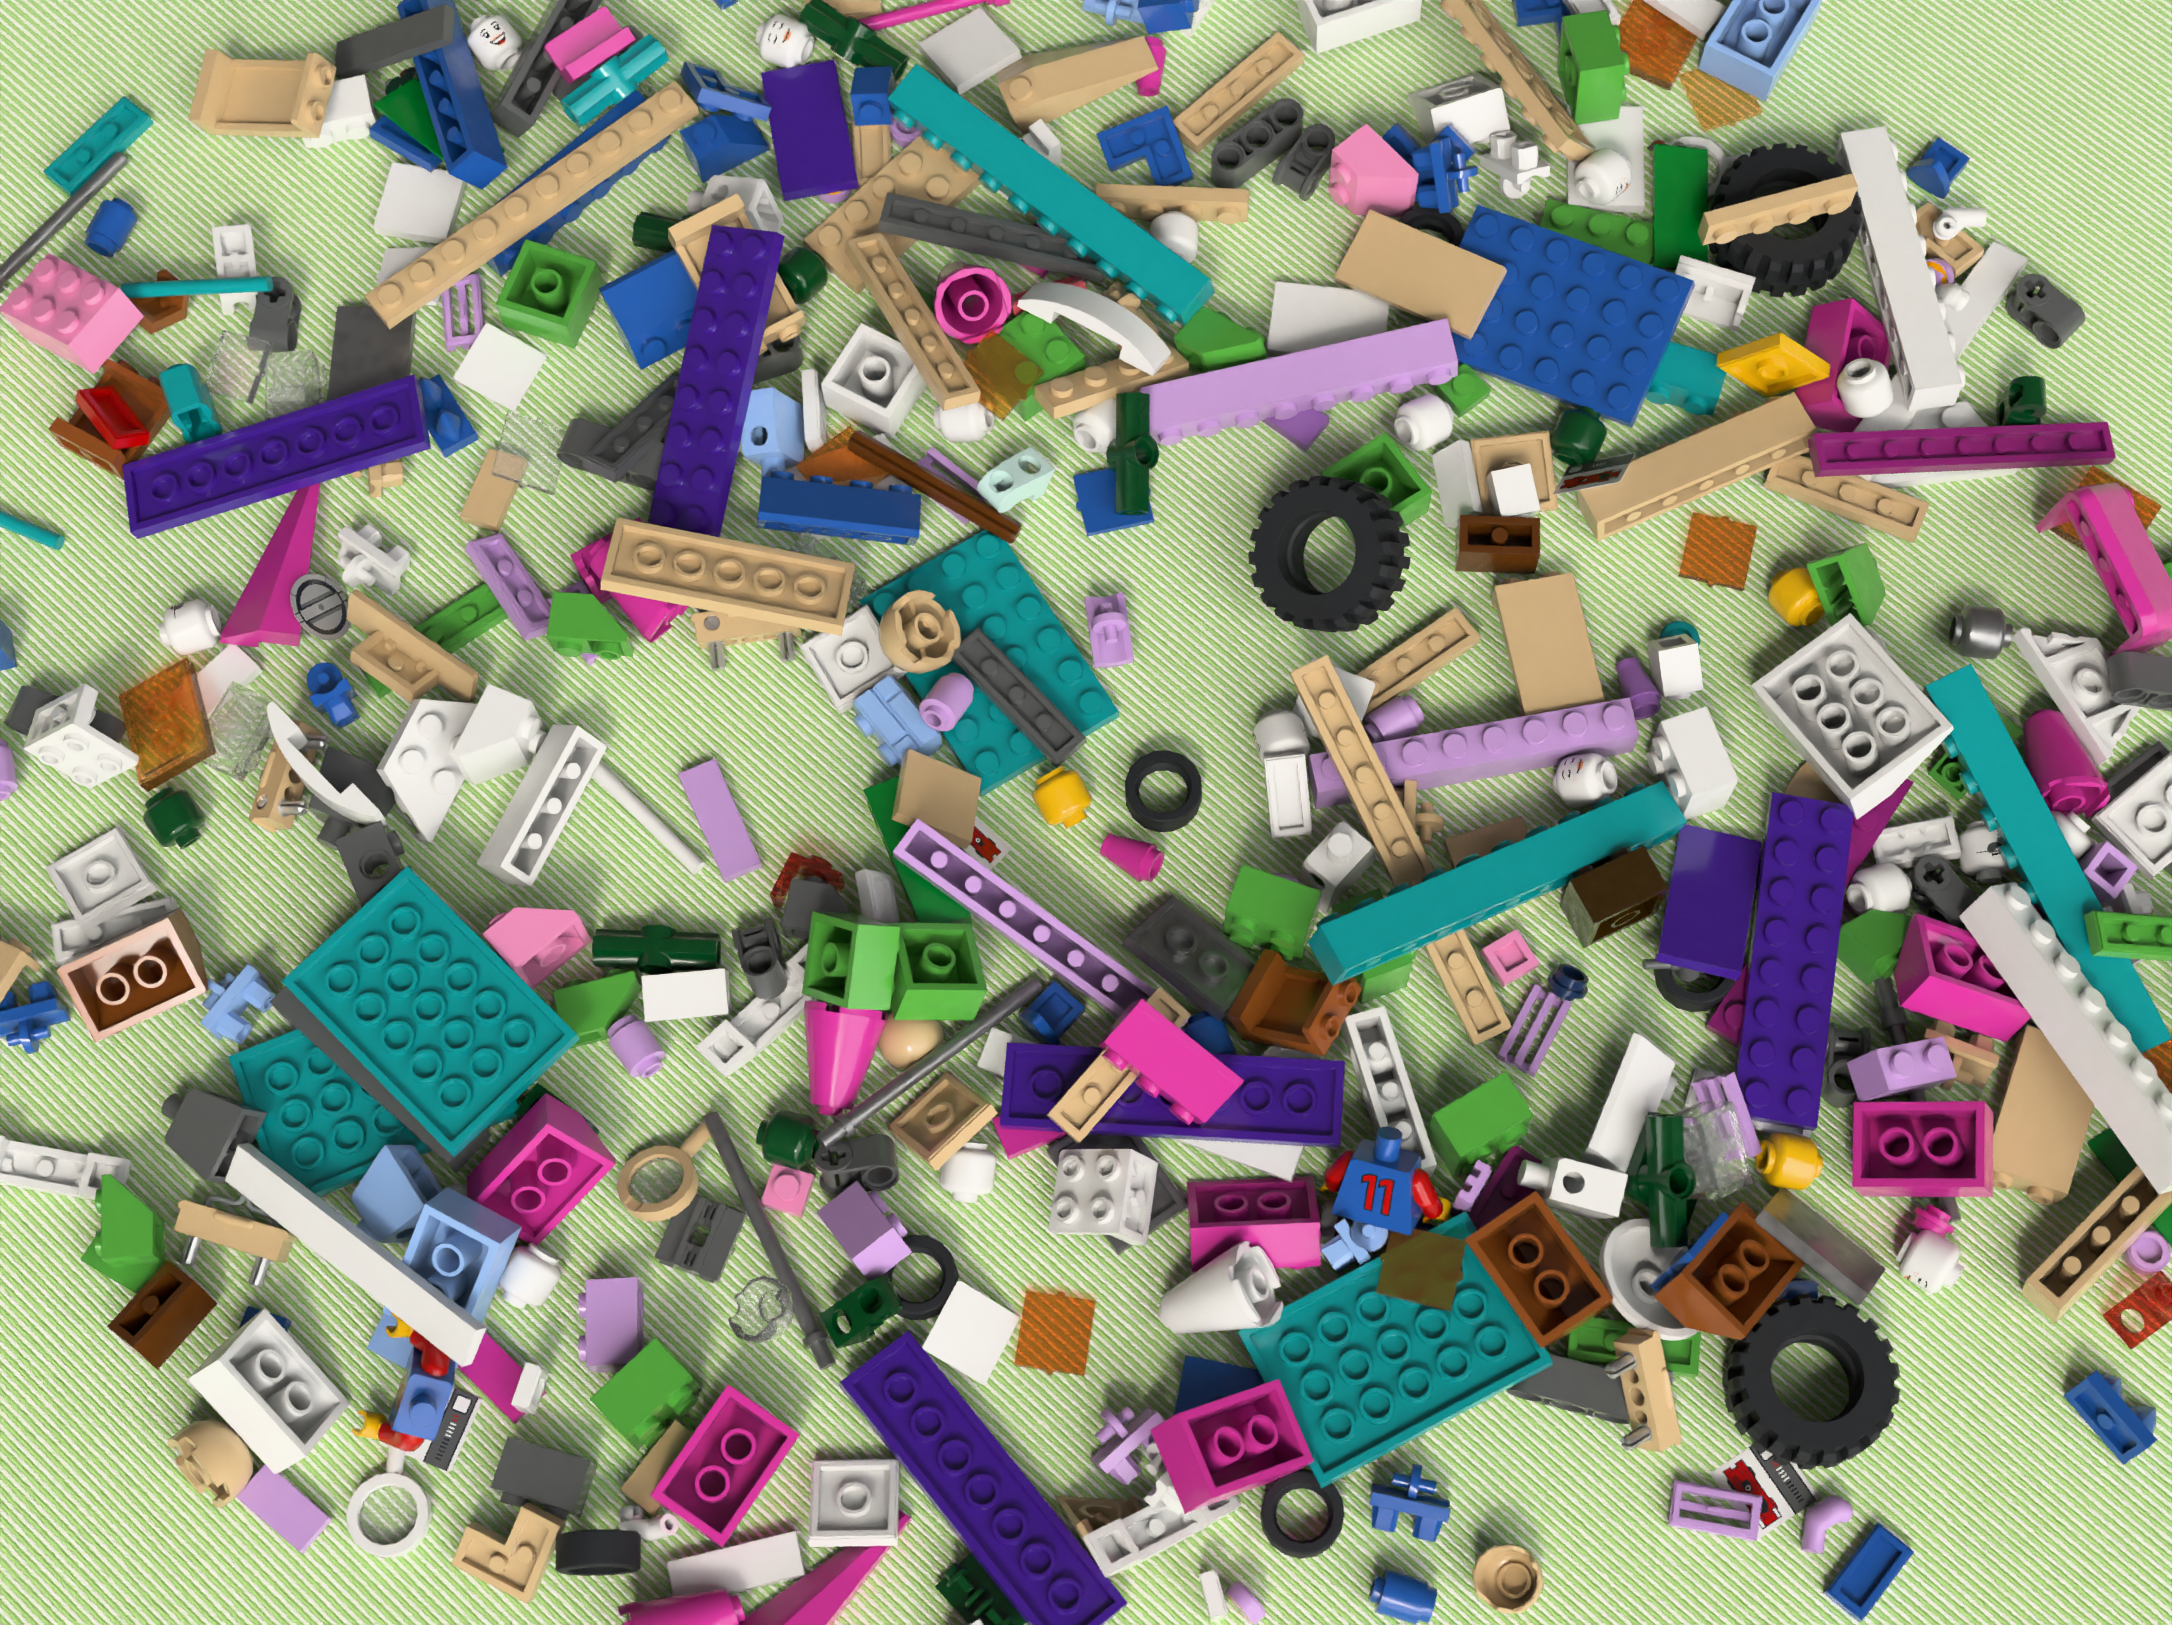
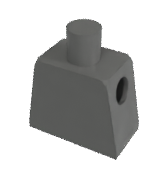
M328 746L319 772L340 794L354 783L381 811L384 818L396 803L394 792L385 785L376 770L378 765ZM312 793L309 808L317 819L325 822L316 839L322 845L338 850L334 840L347 835L348 832L352 833L367 826L339 814Z
M192 1088L187 1092L185 1098L174 1093L164 1101L161 1109L162 1114L172 1120L165 1135V1143L204 1180L227 1183L225 1178L237 1146L244 1143L252 1145L268 1112L213 1091Z

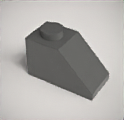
M805 876L803 880L792 878L781 925L786 937L809 941L812 911L851 913V911L833 885L828 884L825 879L815 876Z

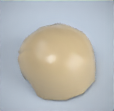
M891 1012L887 1016V1022L877 1046L885 1061L898 1069L907 1070L943 1044L944 1029L939 1020H894L893 1013Z
M1513 1544L1489 1547L1478 1556L1472 1571L1474 1590L1477 1596L1496 1611L1506 1614L1526 1611L1539 1600L1544 1586L1540 1563L1529 1551Z

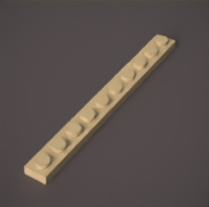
M673 81L364 295L367 303L390 330L699 115L698 106L678 83Z
M1328 655L1290 672L1289 676L1394 888L1403 883H1409L1411 887L1421 883L1422 879L1434 871ZM1464 929L1424 946L1472 1046L1512 1028Z

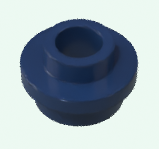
M1560 964L1556 970L1550 972L1547 978L1548 983L1552 986V992L1564 1000L1582 999L1588 992L1586 985L1589 979L1587 975L1574 966Z

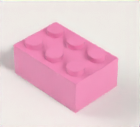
M50 253L35 265L33 271L18 288L10 293L8 299L0 307V312L25 339L93 374L144 317L119 287Z

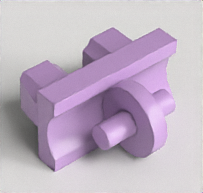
M1124 592L1107 597H1084L1094 668H1112L1134 663Z
M1128 1406L1116 1416L1107 1408L1099 1414L1106 1425L1095 1434V1437L1101 1444H1104L1114 1434L1115 1436L1095 1453L1090 1460L1097 1469L1105 1474L1109 1473L1125 1486L1141 1472L1140 1467L1129 1454L1140 1444L1147 1450L1148 1445L1154 1440L1150 1430L1165 1421L1158 1411L1155 1410L1153 1412L1149 1407H1146L1128 1425L1126 1424L1135 1416Z

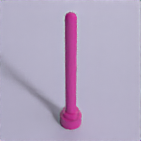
M932 0L859 19V21L877 31L986 2L987 6L994 4L995 7L1010 4V0Z

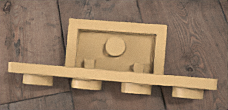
M355 589L349 594L346 618L350 623L369 635L368 638L351 650L350 661L410 703H412L413 699L422 697L437 684H440L466 703H470L475 699L479 674L470 665L454 657L438 643L425 637L406 621L399 619L380 606L377 601L367 597L359 590Z

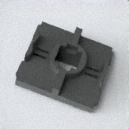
M695 1195L688 1207L678 1215L671 1217L655 1254V1259L659 1260L661 1264L672 1268L675 1267L711 1283H719L730 1254L733 1255L734 1245L747 1216L741 1211ZM698 1227L710 1231L703 1247L692 1244V1237L695 1231L697 1232Z

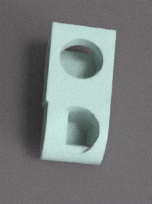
M1031 446L1004 460L986 473L977 485V491L999 513H1004L1028 497L1033 501L1043 496L1055 469ZM1029 462L1037 467L1038 473L1030 474L1026 471Z

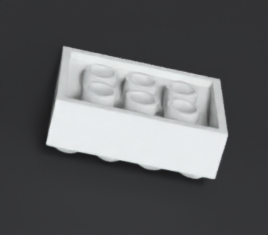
M1851 613L1751 685L1759 708L1838 799L1849 807L1856 819H1859L1888 798L1954 730L1953 725Z

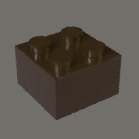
M1645 846L1633 851L1629 847L1623 848L1613 853L1607 859L1608 863L1594 868L1593 865H1587L1571 875L1572 880L1569 881L1560 907L1583 948L1657 913L1668 887Z

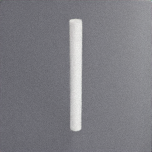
M599 761L592 777L693 875L700 872L705 862Z

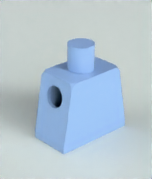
M773 387L751 390L741 436L744 457L762 467V476L770 477V471L785 472L786 467L798 466L804 461L803 405Z
M385 1145L352 1194V1202L363 1218L357 1227L381 1244L406 1243L410 1241L424 1204L443 1191L414 1145Z

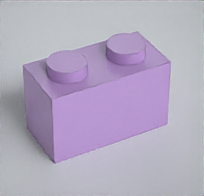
M1944 1036L1875 1049L1847 1062L1859 1102H1870L1928 1090L1957 1077Z
M856 1181L816 1213L866 1279L871 1281L881 1277L912 1251L902 1239L908 1232L892 1212L887 1217L883 1215L890 1209L875 1189L867 1194L858 1181Z
M637 1277L585 1280V1293H579L578 1298L580 1319H585L586 1335L579 1336V1359L581 1362L586 1361V1367L592 1373L619 1372L644 1348L643 1284Z

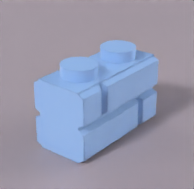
M892 674L879 681L872 689H868L853 702L856 714L853 718L855 725L866 738L870 735L876 738L881 744L877 747V750L890 767L897 764L901 769L902 757L908 749L930 756L943 745L941 733L930 728L924 722L920 715L919 707Z

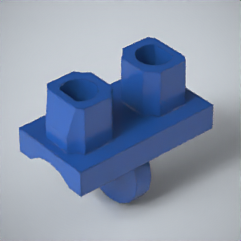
M1450 137L1438 138L1429 145L1412 152L1415 171L1433 170L1435 180L1433 184L1418 187L1420 208H1439V213L1451 212L1452 208L1458 207V193L1470 191L1468 177L1478 175V167L1476 165L1466 166L1464 152L1455 153L1452 157Z
M325 662L313 666L307 674V684L313 693L309 698L314 707L321 714L327 712L338 729L360 719L351 699L358 695L347 678L343 679L340 670L335 665Z
M49 981L32 984L28 987L31 1004L18 1007L17 996L12 991H8L1 1001L0 1038L6 1037L9 1047L22 1044L27 1054L37 1053L39 1051V1040L51 1037L49 1026L71 1021L69 1009L60 1002L55 986Z
M1413 1463L1410 1475L1394 1472L1391 1485L1408 1488L1407 1490L1372 1483L1369 1505H1373L1372 1528L1395 1532L1399 1512L1416 1515L1412 1530L1413 1537L1435 1542L1442 1522L1448 1523L1451 1510L1449 1508L1450 1500L1417 1493L1421 1491L1435 1494L1437 1482L1421 1478L1422 1465Z

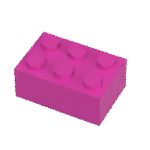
M1985 1101L1854 1102L1852 1187L1862 1197H1993V1111Z
M1279 1379L1178 1413L1150 1430L1185 1514L1273 1482L1314 1462Z
M728 1384L653 1490L650 1497L723 1548L798 1440L800 1434Z

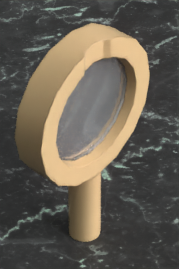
M704 1121L679 1148L670 1145L653 1146L638 1152L626 1162L619 1173L617 1191L624 1208L634 1218L646 1222L664 1221L678 1215L690 1205L697 1193L699 1177L691 1158L711 1137Z

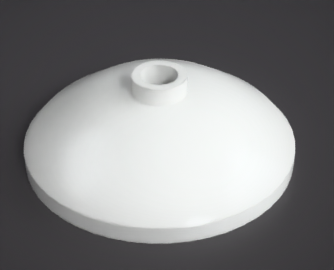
M1649 1219L1628 1220L1618 1225L1608 1234L1600 1250V1274L1604 1286L1613 1297L1612 1303L1631 1324L1637 1328L1657 1330L1660 1334V1339L1682 1340L1693 1336L1699 1330L1684 1327L1654 1297L1657 1292L1650 1286L1683 1247H1650Z

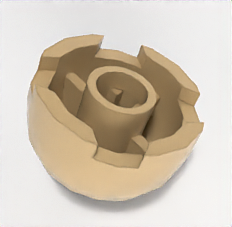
M922 590L908 592L898 598L883 613L878 629L879 643L888 660L902 671L923 674L939 669L951 661L954 650L960 646V627L951 609L945 611L939 603L934 601L933 598L936 595L931 592Z
M215 1419L194 1421L168 1440V1447L171 1449L177 1447L181 1454L174 1462L184 1477L200 1495L207 1488L216 1496L212 1500L215 1507L223 1508L236 1498L246 1487L253 1473V1457L248 1449L250 1447L224 1421Z

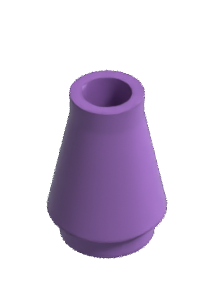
M1632 657L1620 661L1615 669L1619 678L1621 699L1630 697L1635 720H1642L1655 715L1661 708L1660 700L1662 696L1645 673L1637 658Z

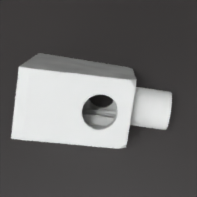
M714 175L710 178L705 192L691 191L688 196L687 210L691 214H697L738 193L745 205V214L753 229L779 233L784 221L765 179Z
M1342 820L1305 859L1297 880L1308 887L1322 891L1319 909L1326 914L1377 859L1375 848L1367 839ZM1318 876L1323 881L1325 887L1319 885L1314 879Z
M1563 1157L1544 1159L1542 1164L1523 1160L1519 1168L1517 1184L1535 1189L1547 1206L1597 1220L1619 1216L1628 1175Z

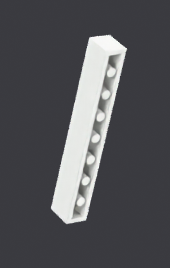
M1886 126L1842 132L1839 136L1835 159L1846 170L1844 175L1853 173L1858 184L1855 195L1861 198L1862 211L1860 217L1862 221L1857 236L1908 411L1955 405L1960 389L1965 386V372L1961 364L1957 365L1954 357V335L1951 331L1947 332L1944 323L1946 317L1945 305L1942 299H1937L1935 293V272L1933 267H1928L1926 263V242L1924 236L1917 233L1915 226L1917 222L1916 208L1913 203L1908 202L1906 196L1907 178L1903 171L1899 172L1896 142L1894 140L1890 141Z
M2016 882L1990 886L1959 918L2157 1193L2162 1194L2172 1191V1094L2157 1076L2155 1066L2143 1057L2132 1042L2131 1035L2126 1027L2120 1024L2110 1012L2102 994L2094 989L2083 975L2077 960L2063 948L2056 938L2052 926L2044 921L2033 907L2027 892L2019 887Z

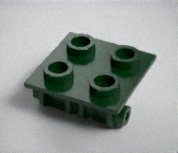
M971 1553L959 1564L955 1563L945 1572L944 1578L935 1586L969 1625L978 1619L981 1620L983 1625H1024L1026 1623Z

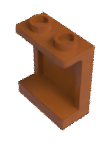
M107 359L101 365L104 375L94 388L113 385L150 432L148 445L113 450L80 407L69 422L57 417L49 427V431L61 447L124 480L122 465L140 459L171 415L159 379L150 377L147 380L138 375L139 372L129 363L123 360H118L116 363Z
M1264 949L1226 1016L1243 1040L1325 1056L1333 1040L1337 1038L1349 1011L1357 1002L1362 988L1355 977L1332 986L1325 973L1288 967L1278 951Z

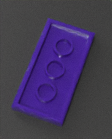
M830 60L761 72L765 99L771 106L768 117L783 200L789 201L859 188L835 61Z
M1685 824L1677 835L1655 961L1739 981L1744 961L1762 842Z

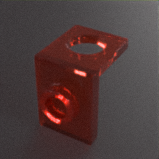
M791 852L770 893L773 905L779 909L781 908L789 892L791 880L796 878L797 874L804 877L815 876L825 879L828 884L833 885L836 891L842 892L845 886L842 873L831 869L832 865L821 857L810 855L808 859Z
M2161 1270L2103 1314L2105 1320L2130 1349L2136 1347L2172 1320V1282ZM2133 1309L2142 1316L2144 1320L2142 1331L2134 1332L2125 1327L2121 1318L2124 1310Z

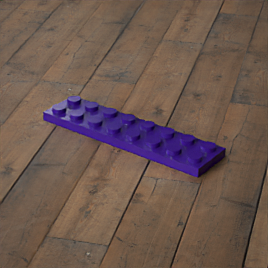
M712 225L648 524L720 537L785 237L777 232Z
M413 374L122 465L130 533L137 539L431 449L420 381Z
M1772 792L1769 796L1735 1065L1737 1081L1750 1118L1754 1121L1811 1131L1817 1128L1854 815L1845 804Z
M1007 1042L1000 1116L1001 1128L1065 1132L1046 1114L1102 1052L1103 1048ZM1212 1054L1244 1081L1205 1123L1196 1124L1192 1121L1190 1125L1182 1122L1169 1111L1173 1104L1160 1094L1156 1098L1147 1094L1135 1083L1139 1078L1137 1077L1088 1133L1340 1148L1345 1061Z
M909 1330L840 1381L839 1387L1028 1625H1104L1126 1607L1127 1601L1111 1581L1104 1577L1098 1565Z

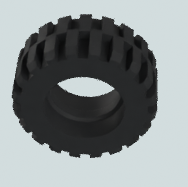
M1787 143L1773 144L1772 149L1767 150L1766 146L1752 149L1750 157L1747 154L1741 155L1733 162L1731 168L1725 170L1716 188L1709 211L1844 176L1846 170L1838 162L1830 163L1828 161L1829 156L1819 150L1816 154L1807 151L1808 146L1796 144L1795 148H1787ZM1855 195L1851 206L1838 214L1830 215L1824 213L1812 216L1811 220L1817 232L1809 237L1788 240L1775 237L1767 232L1763 234H1754L1752 232L1737 236L1734 240L1725 244H1717L1716 242L1708 244L1710 252L1717 254L1715 262L1719 267L1756 277L1752 291L1759 294L1761 290L1769 291L1771 297H1783L1784 292H1790L1792 297L1805 295L1808 287L1811 291H1816L1825 286L1827 279H1834L1841 271L1843 264L1846 263L1861 226V198Z
M1311 476L1309 481L1300 479L1289 484L1290 492L1278 491L1271 498L1274 504L1273 507H1263L1258 516V519L1262 521L1259 529H1253L1250 540L1256 541L1254 552H1248L1249 564L1256 567V573H1253L1251 578L1254 587L1264 589V592L1260 594L1264 604L1267 607H1274L1275 615L1283 621L1293 622L1294 626L1303 629L1335 633L1337 631L1349 632L1357 630L1360 624L1369 625L1376 621L1379 617L1376 611H1388L1395 603L1391 595L1394 591H1402L1406 582L1400 578L1402 569H1409L1410 557L1404 556V547L1410 546L1408 533L1400 532L1399 527L1404 524V521L1399 512L1389 510L1392 502L1384 495L1375 493L1374 488L1368 485L1334 476L1332 478L1327 476ZM1331 517H1339L1345 521L1353 534L1356 548L1355 561L1346 580L1336 589L1323 593L1318 591L1307 577L1304 567V549L1310 534L1321 522Z
M1810 1294L1796 1295L1789 1301L1783 1298L1774 1302L1746 1337L1742 1340L1735 1339L1736 1341L1729 1349L1725 1359L1728 1366L1727 1370L1722 1374V1387L1728 1389L1729 1396L1724 1401L1728 1413L1735 1412L1738 1418V1422L1734 1424L1741 1436L1747 1432L1752 1437L1754 1443L1751 1446L1762 1454L1765 1451L1774 1455L1773 1461L1784 1466L1792 1462L1798 1465V1469L1812 1470L1816 1466H1823L1825 1469L1837 1466L1847 1459H1852L1872 1445L1880 1437L1882 1430L1889 1426L1894 1416L1891 1411L1892 1407L1899 1401L1900 1389L1894 1387V1381L1900 1377L1898 1363L1890 1362L1888 1355L1894 1350L1888 1338L1880 1341L1874 1333L1880 1327L1871 1318L1864 1322L1856 1316L1860 1310L1859 1308L1850 1303H1847L1844 1307L1835 1305V1297L1822 1295L1818 1300H1814ZM1794 1343H1809L1825 1349L1838 1360L1846 1373L1849 1384V1399L1839 1415L1824 1422H1814L1798 1417L1783 1405L1776 1395L1771 1379L1773 1361L1781 1350Z

